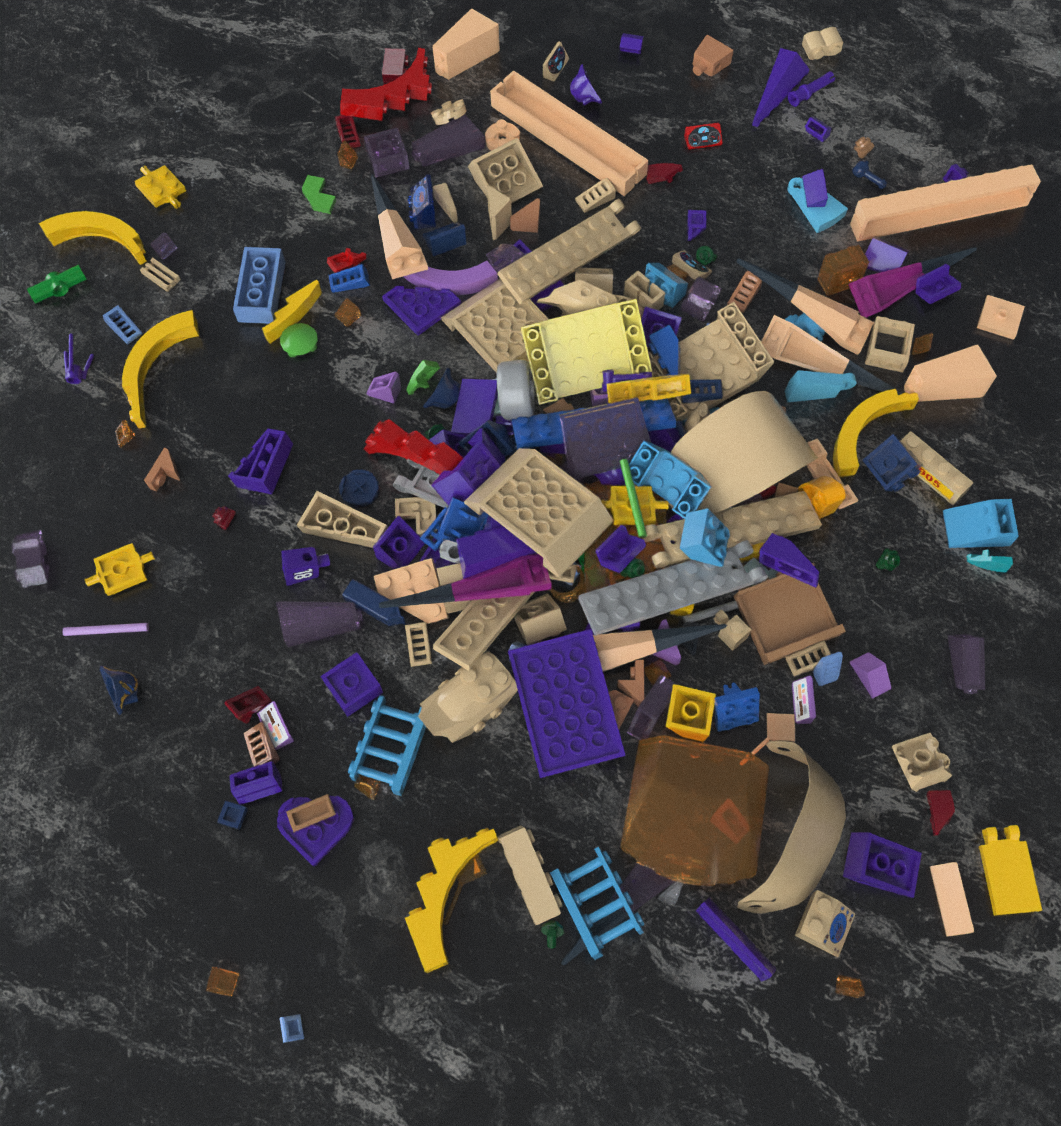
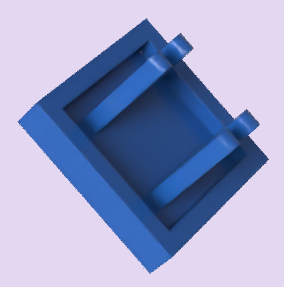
M452 497L437 536L456 542L458 538L475 535L474 532L484 529L488 514L484 511L481 515H478L464 504V501Z
M732 683V688L724 685V695L715 698V726L717 731L730 730L734 727L749 725L759 721L760 693L757 687L741 691L736 683Z

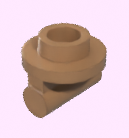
M861 137L855 142L856 145L854 146V150L858 152V156L861 159L874 148V144L869 137Z

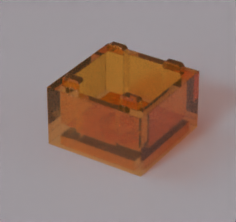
M859 245L849 246L845 250L827 254L817 278L826 295L829 296L849 289L850 283L863 278L869 260Z

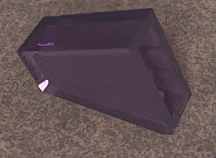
M971 634L948 635L956 688L962 689L964 693L975 694L977 690H985L984 638Z
M662 675L658 678L638 707L627 730L628 734L644 744L647 742L670 704L674 682Z

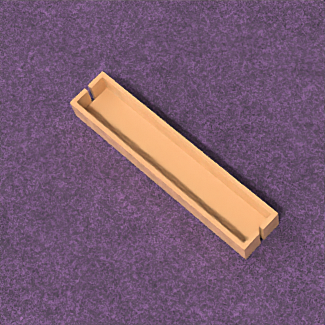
M512 71L503 79V83L500 82L490 91L491 106L599 180L608 178L615 190L621 195L625 196L634 188L635 184H638L647 175L648 160L515 71Z
M1027 165L974 177L970 176L960 180H951L946 183L933 184L922 188L917 187L912 190L880 195L879 197L865 198L858 201L850 226L858 242L872 239L875 236L882 237L1028 206L1033 193H1035L1041 181L1033 165Z

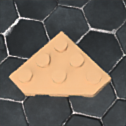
M432 558L374 576L378 593L390 600L440 587L435 563ZM444 603L400 606L401 609L428 624L449 618Z

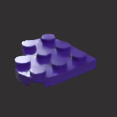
M329 796L336 815L296 832L292 830L286 811L312 800L308 797L290 798L278 810L277 828L313 867L348 833L354 822L352 809L339 796Z

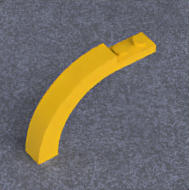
M193 310L173 315L153 326L138 340L129 353L123 369L122 388L128 396L129 404L132 406V410L129 411L130 419L132 422H135L138 429L146 427L143 387L150 366L170 346L182 340L199 336L198 323Z

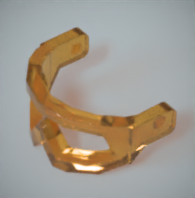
M577 566V572L580 574V582L573 591L560 593L553 590L551 586L549 590L554 598L561 602L572 603L579 598V595L584 594L586 578L579 566Z

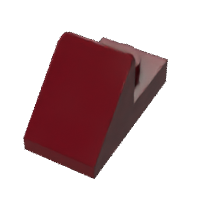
M257 686L226 700L224 704L238 720L247 724L253 713L262 710L272 700Z

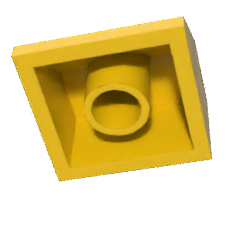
M673 684L666 727L681 737L704 742L710 735L716 694Z

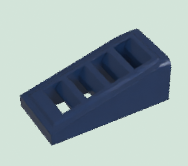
M721 379L690 380L691 394L682 395L681 402L695 403L722 399ZM711 386H715V393H712ZM704 387H707V393H704Z

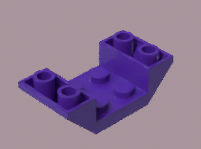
M480 428L468 443L472 446V449L453 471H443L431 485L448 506L452 497L465 501L505 462V456L483 428Z

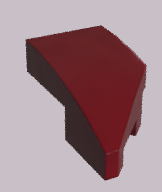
M950 790L928 791L926 795L932 814L930 822L934 836H938L955 813Z

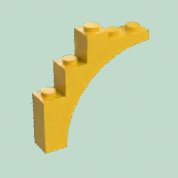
M482 829L476 833V837L468 839V837L456 841V845L453 847L449 839L444 840V838L433 841L431 843L432 846L428 847L437 874L433 875V872L427 873L420 877L421 881L416 882L426 909L422 910V907L416 908L409 912L410 916L405 918L426 973L449 964L444 948L442 930L444 908L449 891L466 864L480 851L498 841L494 829Z

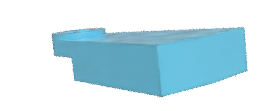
M793 178L788 184L787 190L789 194L792 195L816 233L833 226L845 217L848 208L829 193H827L828 200L825 207L807 208L802 178Z
M798 370L790 379L785 389L787 402L835 398L840 390L850 389L857 382L855 375L852 373L835 374Z

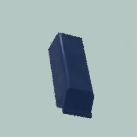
M355 579L351 580L343 592L342 596L347 603L388 626L406 625L399 607L379 608L380 602L390 599Z

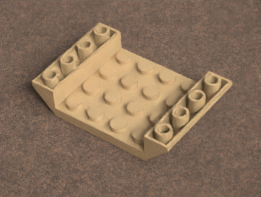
M500 278L441 317V320L452 332L457 329L496 373L497 366L501 362L526 360L529 362L521 327L549 320L530 299L519 304Z
M735 302L717 311L719 319L679 342L681 348L680 374H690V380L721 379L723 398L695 403H682L681 396L668 398L676 421L688 419L700 403H706L708 408L711 409L759 381L774 363V360ZM648 352L653 377L666 376L668 372L666 369H661L657 361L659 359L658 355L653 357ZM711 386L712 393H715V386ZM704 387V393H707V387Z
M519 448L464 501V504L478 515L485 511L544 558L543 566L558 578L613 523L612 517L599 497L535 449Z

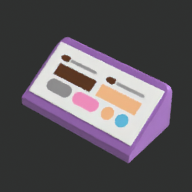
M807 676L792 683L794 716L797 724H811L816 718L813 679L811 676Z
M275 701L269 703L257 713L260 722H263L275 750L294 742Z

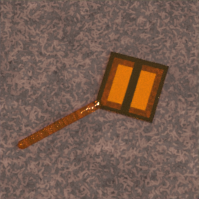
M479 854L475 855L457 876L459 885L445 917L444 925H447L463 885L487 874Z

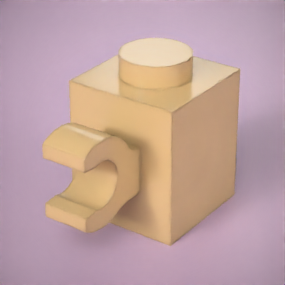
M723 610L715 614L714 621L718 625H727L726 628L720 630L718 637L733 651L748 638L751 629L738 615L729 620Z

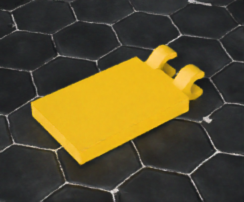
M1018 825L1004 828L1006 836L1004 840H997L996 827L982 830L985 845L979 846L994 916L1042 911L1027 842L1019 841L1020 831Z

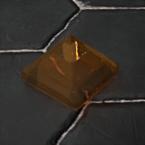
M930 333L915 338L912 354L917 355L930 351L933 334Z
M123 420L115 431L119 447H123L135 436L126 420Z
M661 658L644 667V673L653 687L672 677Z

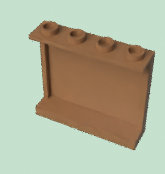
M779 572L775 578L769 580L767 577L765 581L757 585L738 589L739 592L734 596L746 625L751 629L750 635L764 665L785 658L824 640L828 641L846 632L842 624L837 625L819 584L815 588Z

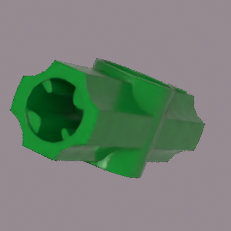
M76 265L62 273L57 271L50 272L44 281L27 288V291L36 304L53 295L57 297L64 296L70 287L87 279L79 265Z

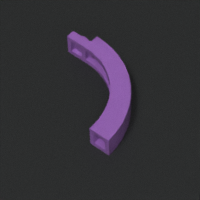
M488 261L464 270L446 271L428 267V270L403 276L417 287H426L431 290L450 289L455 295L480 292L498 280L497 272Z

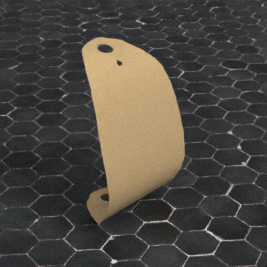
M756 391L742 395L719 408L687 432L671 451L672 454L700 472L712 486L697 509L698 511L708 508L712 513L720 512L749 499L818 458L774 396L766 391Z
M769 741L766 746L772 752L789 756L807 764L809 768V788L803 808L780 861L763 885L738 902L737 908L747 912L768 913L783 910L804 901L819 883L841 838L846 813L840 788L833 778L794 742ZM777 747L786 748L790 751H783L778 749ZM752 905H760V906H762V907L754 908V907H749V906H752Z

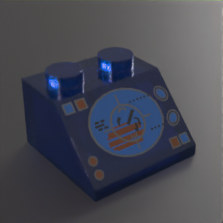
M426 175L410 189L411 196L408 197L409 208H412V211H409L410 222H414V229L436 227L431 176Z

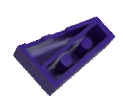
M267 429L253 445L252 452L247 458L243 457L240 461L241 465L235 472H231L228 477L237 488L272 494L293 446L292 441L284 431Z

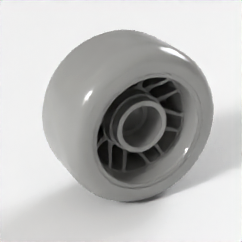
M526 360L504 361L497 366L499 407L503 419L507 421L517 419L518 417L529 418L535 412L534 382L530 364Z

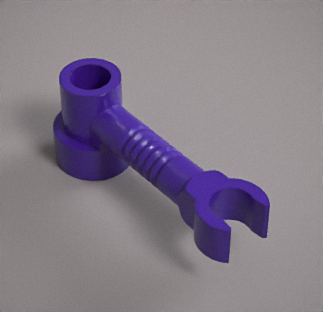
M614 370L602 371V391L607 392V384L650 378L652 377V372L614 374Z

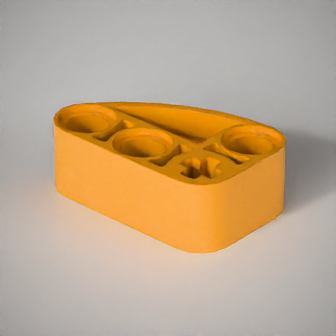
M820 476L800 485L798 488V492L805 491L819 519L834 513L846 497L843 486L829 476Z

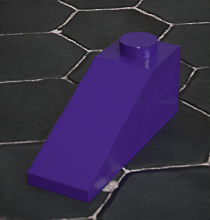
M772 533L760 549L759 563L816 588L818 586L819 571L790 540Z

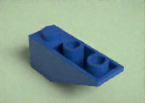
M668 325L649 336L651 343L648 345L653 355L657 353L659 357L657 361L661 369L667 370L668 374L666 376L680 375L681 348L678 338L671 326Z

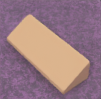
M957 862L931 866L930 870L946 937L973 933L974 928Z

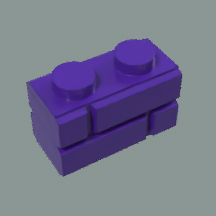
M270 761L263 765L231 774L230 789L240 805L253 802L281 792L283 790L281 774L276 769L273 761Z

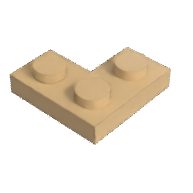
M420 497L395 499V516H400L403 520L416 519V533L421 537L436 519V504Z

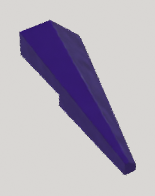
M780 48L752 126L758 127L760 122L765 117L767 118L770 112L788 96V93L791 92L795 85H798L801 79L808 75L809 68L797 52Z

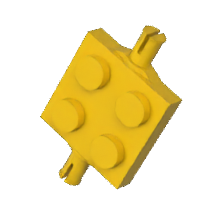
M165 165L152 172L147 166L141 167L140 171L145 176L134 182L136 187L154 207L157 208L165 203H171L176 209L180 207L181 203L176 198L186 192V189Z
M611 486L610 501L601 502L606 509H610L613 515V524L636 525L626 486ZM635 486L644 525L655 524V510H668V501H656L652 494V486Z
M133 543L94 558L96 575L85 579L86 584L90 587L100 582L104 587L105 593L108 596L146 581L144 563L155 560L152 551L140 556Z

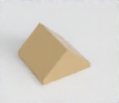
M490 186L487 187L488 211L494 240L510 225L512 210L511 199Z

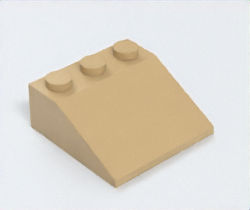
M518 138L472 160L468 166L474 180L486 197L487 187L491 186L509 197L511 203L543 187Z

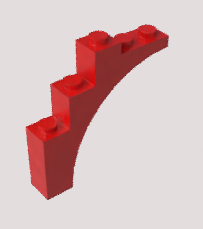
M418 48L416 58L411 67L402 76L390 83L370 89H342L340 115L382 121L383 113L387 114V108L405 111V103L409 104V98L427 101V93L431 94L432 83H429V75H426V69H423V67H427L428 57L425 56V49Z
M390 419L384 422L380 421L373 430L375 433H371L365 441L367 445L364 450L369 454L388 453L416 462L439 475L443 471H453L463 459L460 454L446 443L442 442L435 445L417 430L407 433Z

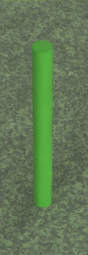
M628 459L620 460V465L639 538H645L647 533Z

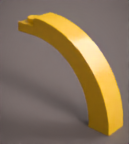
M89 211L71 212L54 216L39 223L53 246L77 237L101 236L115 240L125 246L140 265L147 262L143 255L146 253L143 249L144 245L136 231L127 223L111 215Z
M896 389L887 390L866 399L851 412L841 428L833 452V469L839 477L855 475L859 468L856 445L861 430L869 422L882 415L914 409L919 400L917 393H902L898 395Z

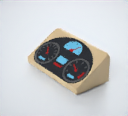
M557 42L543 64V78L551 81L557 79L569 60L568 54L561 42Z
M685 250L673 255L672 263L699 284L712 273L710 269Z

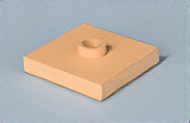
M987 295L977 328L1014 340L1025 306Z

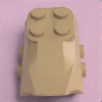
M580 279L554 289L550 296L538 299L537 303L559 307L567 315L618 303L615 295Z
M486 651L469 671L461 667L455 673V677L442 682L436 692L420 703L422 709L418 717L433 736L447 737L453 743L471 735L474 731L478 733L485 727V723L490 718H497L502 713V709L518 691L516 681L497 657L491 652Z

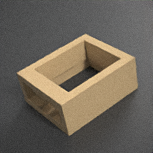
M877 316L872 326L865 364L903 373L909 360L915 324ZM878 332L903 337L902 353L898 354L875 349Z

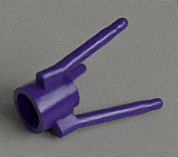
M69 334V360L67 351L63 352L65 380L71 384H80L82 379L87 377L94 354H90L83 371L79 365L73 364V334Z

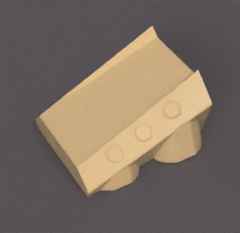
M931 733L892 746L911 789L916 792L919 789L943 781L946 782L952 776L949 770L950 759L947 755L940 752L938 748L939 742Z

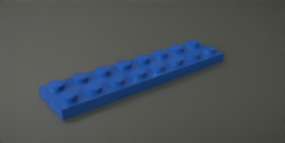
M668 398L655 401L650 399L634 403L600 405L597 407L538 414L529 418L518 417L517 419H511L517 450L519 448L526 449L676 428V419Z

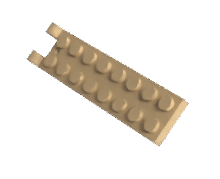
M617 199L608 207L501 269L497 275L518 303L522 304L629 237H632L640 231L641 226L635 220L627 227H623L615 215L621 212L625 205L620 199Z
M805 491L713 513L730 530L726 549L734 547L745 540H748L751 545L766 542L772 533L787 537L819 529L822 525ZM685 519L658 526L655 524L645 526L647 537L643 538L644 541L650 542L660 538L665 551L656 553L651 558L656 569L692 560L680 549Z

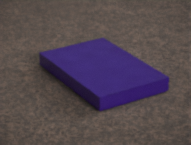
M462 379L451 432L469 435L487 420H493L498 396L497 380Z

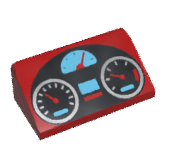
M720 123L685 128L684 137L688 150L722 145Z

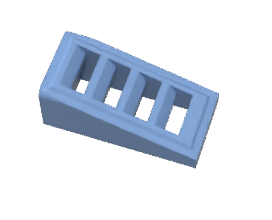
M118 305L103 315L104 321L127 345L143 334ZM119 316L121 317V318H120L119 320H117L116 322H113V320H115V319L118 318ZM123 321L126 322V323H124L123 325H121L119 328L117 327V325H119V324L122 323ZM127 326H130L129 329H127L126 331L122 332V330H123L124 328H126ZM134 330L135 333L127 338L126 335Z
M841 652L822 657L814 668L813 675L819 686L838 679L843 658Z

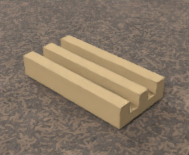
M154 258L150 260V264L148 262L145 264V268L142 267L140 269L143 275L167 292L180 281V277ZM151 270L152 272H154L155 274H157L160 278H162V279H164L165 281H167V282L169 283V285L165 284L163 281H161L160 279H158L156 276H154L153 274H151L149 271Z

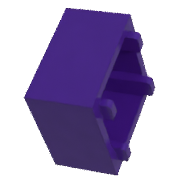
M357 652L321 676L324 684L347 717L383 693L380 684Z

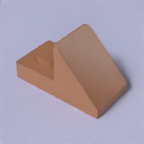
M166 448L163 449L144 479L148 487L156 492L165 483L166 476L180 481L174 459Z
M635 660L634 667H630V679L634 680H618L617 687L626 696L634 699V703L638 707H643L644 660Z

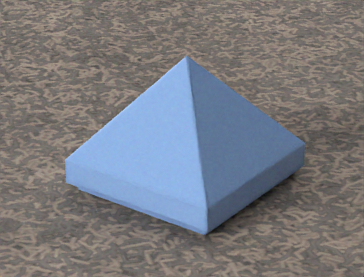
M300 1014L280 1018L283 1043L304 1039Z

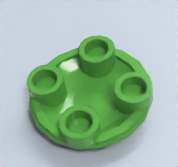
M293 324L287 327L280 337V344L290 357L304 355L315 351L317 348V333L308 324Z

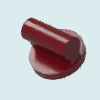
M225 505L222 508L218 507L212 515L214 517L213 522L226 530L236 512Z

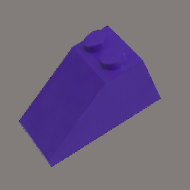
M851 832L843 877L864 885L914 898L922 853L869 832Z

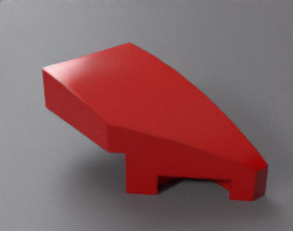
M346 248L345 252L328 257L327 264L334 273L355 267L366 259L367 254L361 252V254L351 252L350 248Z

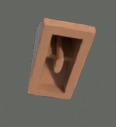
M538 198L510 217V229L512 231L538 232L540 218V200Z

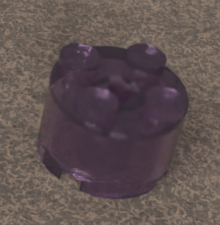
M697 277L680 310L705 322L709 315V310L717 302V297L722 288L704 278Z

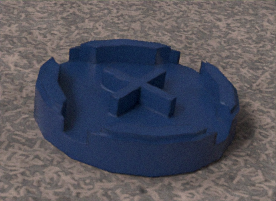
M363 469L351 471L350 474L342 478L339 485L340 495L344 502L356 508L372 504L380 492L377 478L370 471Z

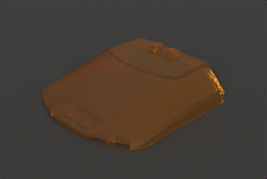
M665 735L639 740L620 848L626 854L628 853L635 858L637 863L643 867L645 865L656 871V874L686 884L714 886L715 884L723 883L732 884L736 881L755 876L757 873L769 766L750 752Z

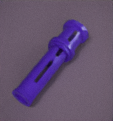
M829 71L810 84H803L798 90L789 92V103L796 107L801 101L810 99L813 93L835 81V77L829 79L834 74Z

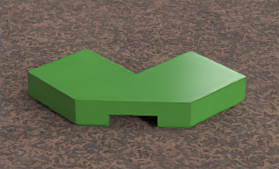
M307 175L302 187L304 196L308 199L314 211L331 214L336 197L321 193L325 185V179Z

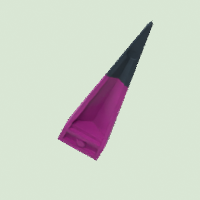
M977 248L868 275L850 283L849 287L861 316L866 318L884 310L916 289L918 277L945 264L952 266L976 251Z
M539 554L527 555L447 585L380 602L379 608L530 595V592L551 589V580L547 568L543 566L544 558Z

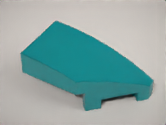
M988 549L983 550L981 555L968 554L966 556L967 562L996 572H1007L1013 565L1012 557L990 556Z

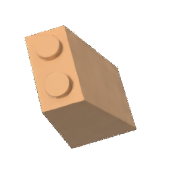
M473 9L467 12L433 45L435 72L449 80L500 51L498 23Z
M975 345L915 365L904 385L905 393L909 394L917 393L919 397L918 402L980 398L986 394L997 375L980 347Z

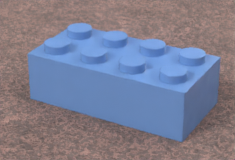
M244 247L233 306L238 322L270 324L276 320L274 313L278 310L285 268V259L281 249Z

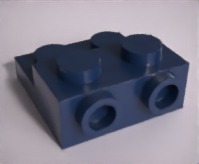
M892 434L863 459V462L883 488L891 492L893 490L896 492L903 488L905 485L903 482L908 478L916 477L921 472L919 469L923 466L912 451L905 447L896 434Z

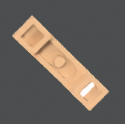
M818 438L807 442L818 457L807 464L813 478L829 476L838 481L845 490L846 497L838 508L842 509L858 502L849 485L843 484L827 460L828 453Z

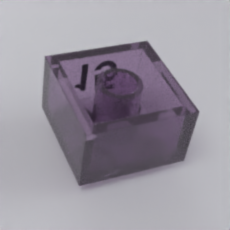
M398 128L363 137L366 152L376 178L410 169L408 155Z

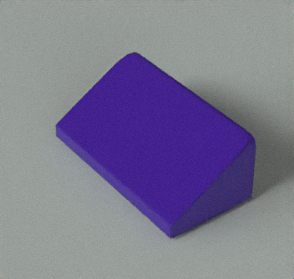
M823 169L804 175L802 180L807 208L825 207L828 194Z

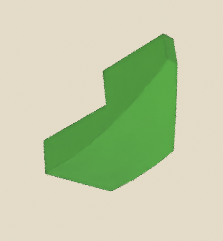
M423 360L419 364L408 384V394H414L417 388L423 387L426 389L429 387L427 381L440 369L437 362Z

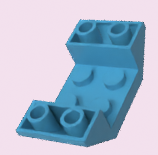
M645 440L629 463L634 484L637 486H652V491L674 506L672 510L684 519L686 518V513L697 511L712 487L700 472L668 450Z

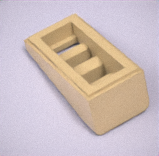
M605 178L576 197L575 201L585 213L615 199L616 190L608 178Z
M443 183L433 186L435 200L453 222H457V210L447 184Z
M427 623L405 625L411 667L432 664ZM423 630V634H411L412 631ZM424 638V642L414 644L412 642L414 639ZM425 646V650L416 652L413 650V648ZM424 654L427 656L426 659L415 660L414 656Z
M825 640L785 657L794 677L814 670L820 661L818 650H821L824 657L831 655ZM810 653L814 654L817 662H812ZM804 655L809 663L806 667L801 658ZM796 658L801 666V669L798 670L793 661Z

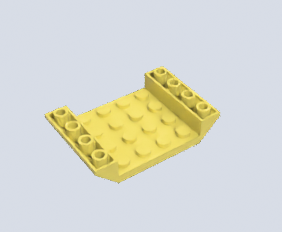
M637 299L618 302L521 327L539 405L557 401L558 398L602 388V371L614 370V374L652 372Z

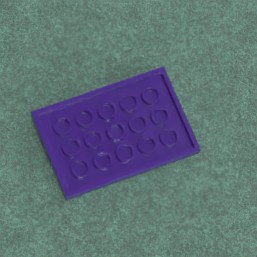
M591 629L508 651L540 778L625 756Z

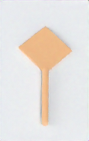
M767 713V738L740 762V766L747 763L770 740L795 742L794 714Z

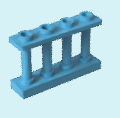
M380 695L378 701L375 700L371 708L372 717L365 723L363 741L360 740L356 748V753L358 754L356 760L351 762L348 773L352 781L357 782L360 774L389 783L393 794L402 796L426 726L418 717L422 707H420L418 713L412 714L386 706L385 697ZM385 714L412 722V725H414L412 732L404 734L378 726L381 715ZM374 734L404 742V745H406L404 753L399 755L370 746ZM367 754L397 763V766H399L397 774L390 775L364 767L363 764Z
M599 847L595 848L598 857L568 874L566 872L563 874L559 869L550 872L591 957L595 960L604 956L601 951L604 948V944L633 928L641 935L644 933L641 926L645 925L638 912L634 914L630 906L634 903L627 891L623 893L620 884L623 882L618 872L611 870L609 866L612 863L610 856L606 850L602 852ZM603 865L608 878L579 894L572 893L569 886L573 885V881ZM614 886L619 896L618 899L589 915L587 913L583 915L580 909L583 902ZM622 907L625 908L630 917L629 920L600 936L593 935L590 929L593 923Z

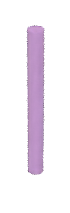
M148 623L66 627L63 628V635L148 631L149 625Z

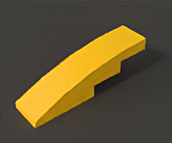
M318 280L313 281L287 297V306L274 313L276 320L262 328L265 338L269 343L278 339L287 327L299 322L312 308L322 293Z
M690 374L607 384L608 404L612 405L629 401L634 403L650 399L655 401L691 394Z

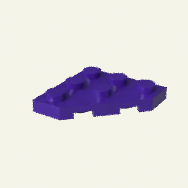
M396 286L382 296L383 301L417 336L441 320L443 315L461 304V300L450 289L441 288V290H431L426 287L405 289L404 286Z

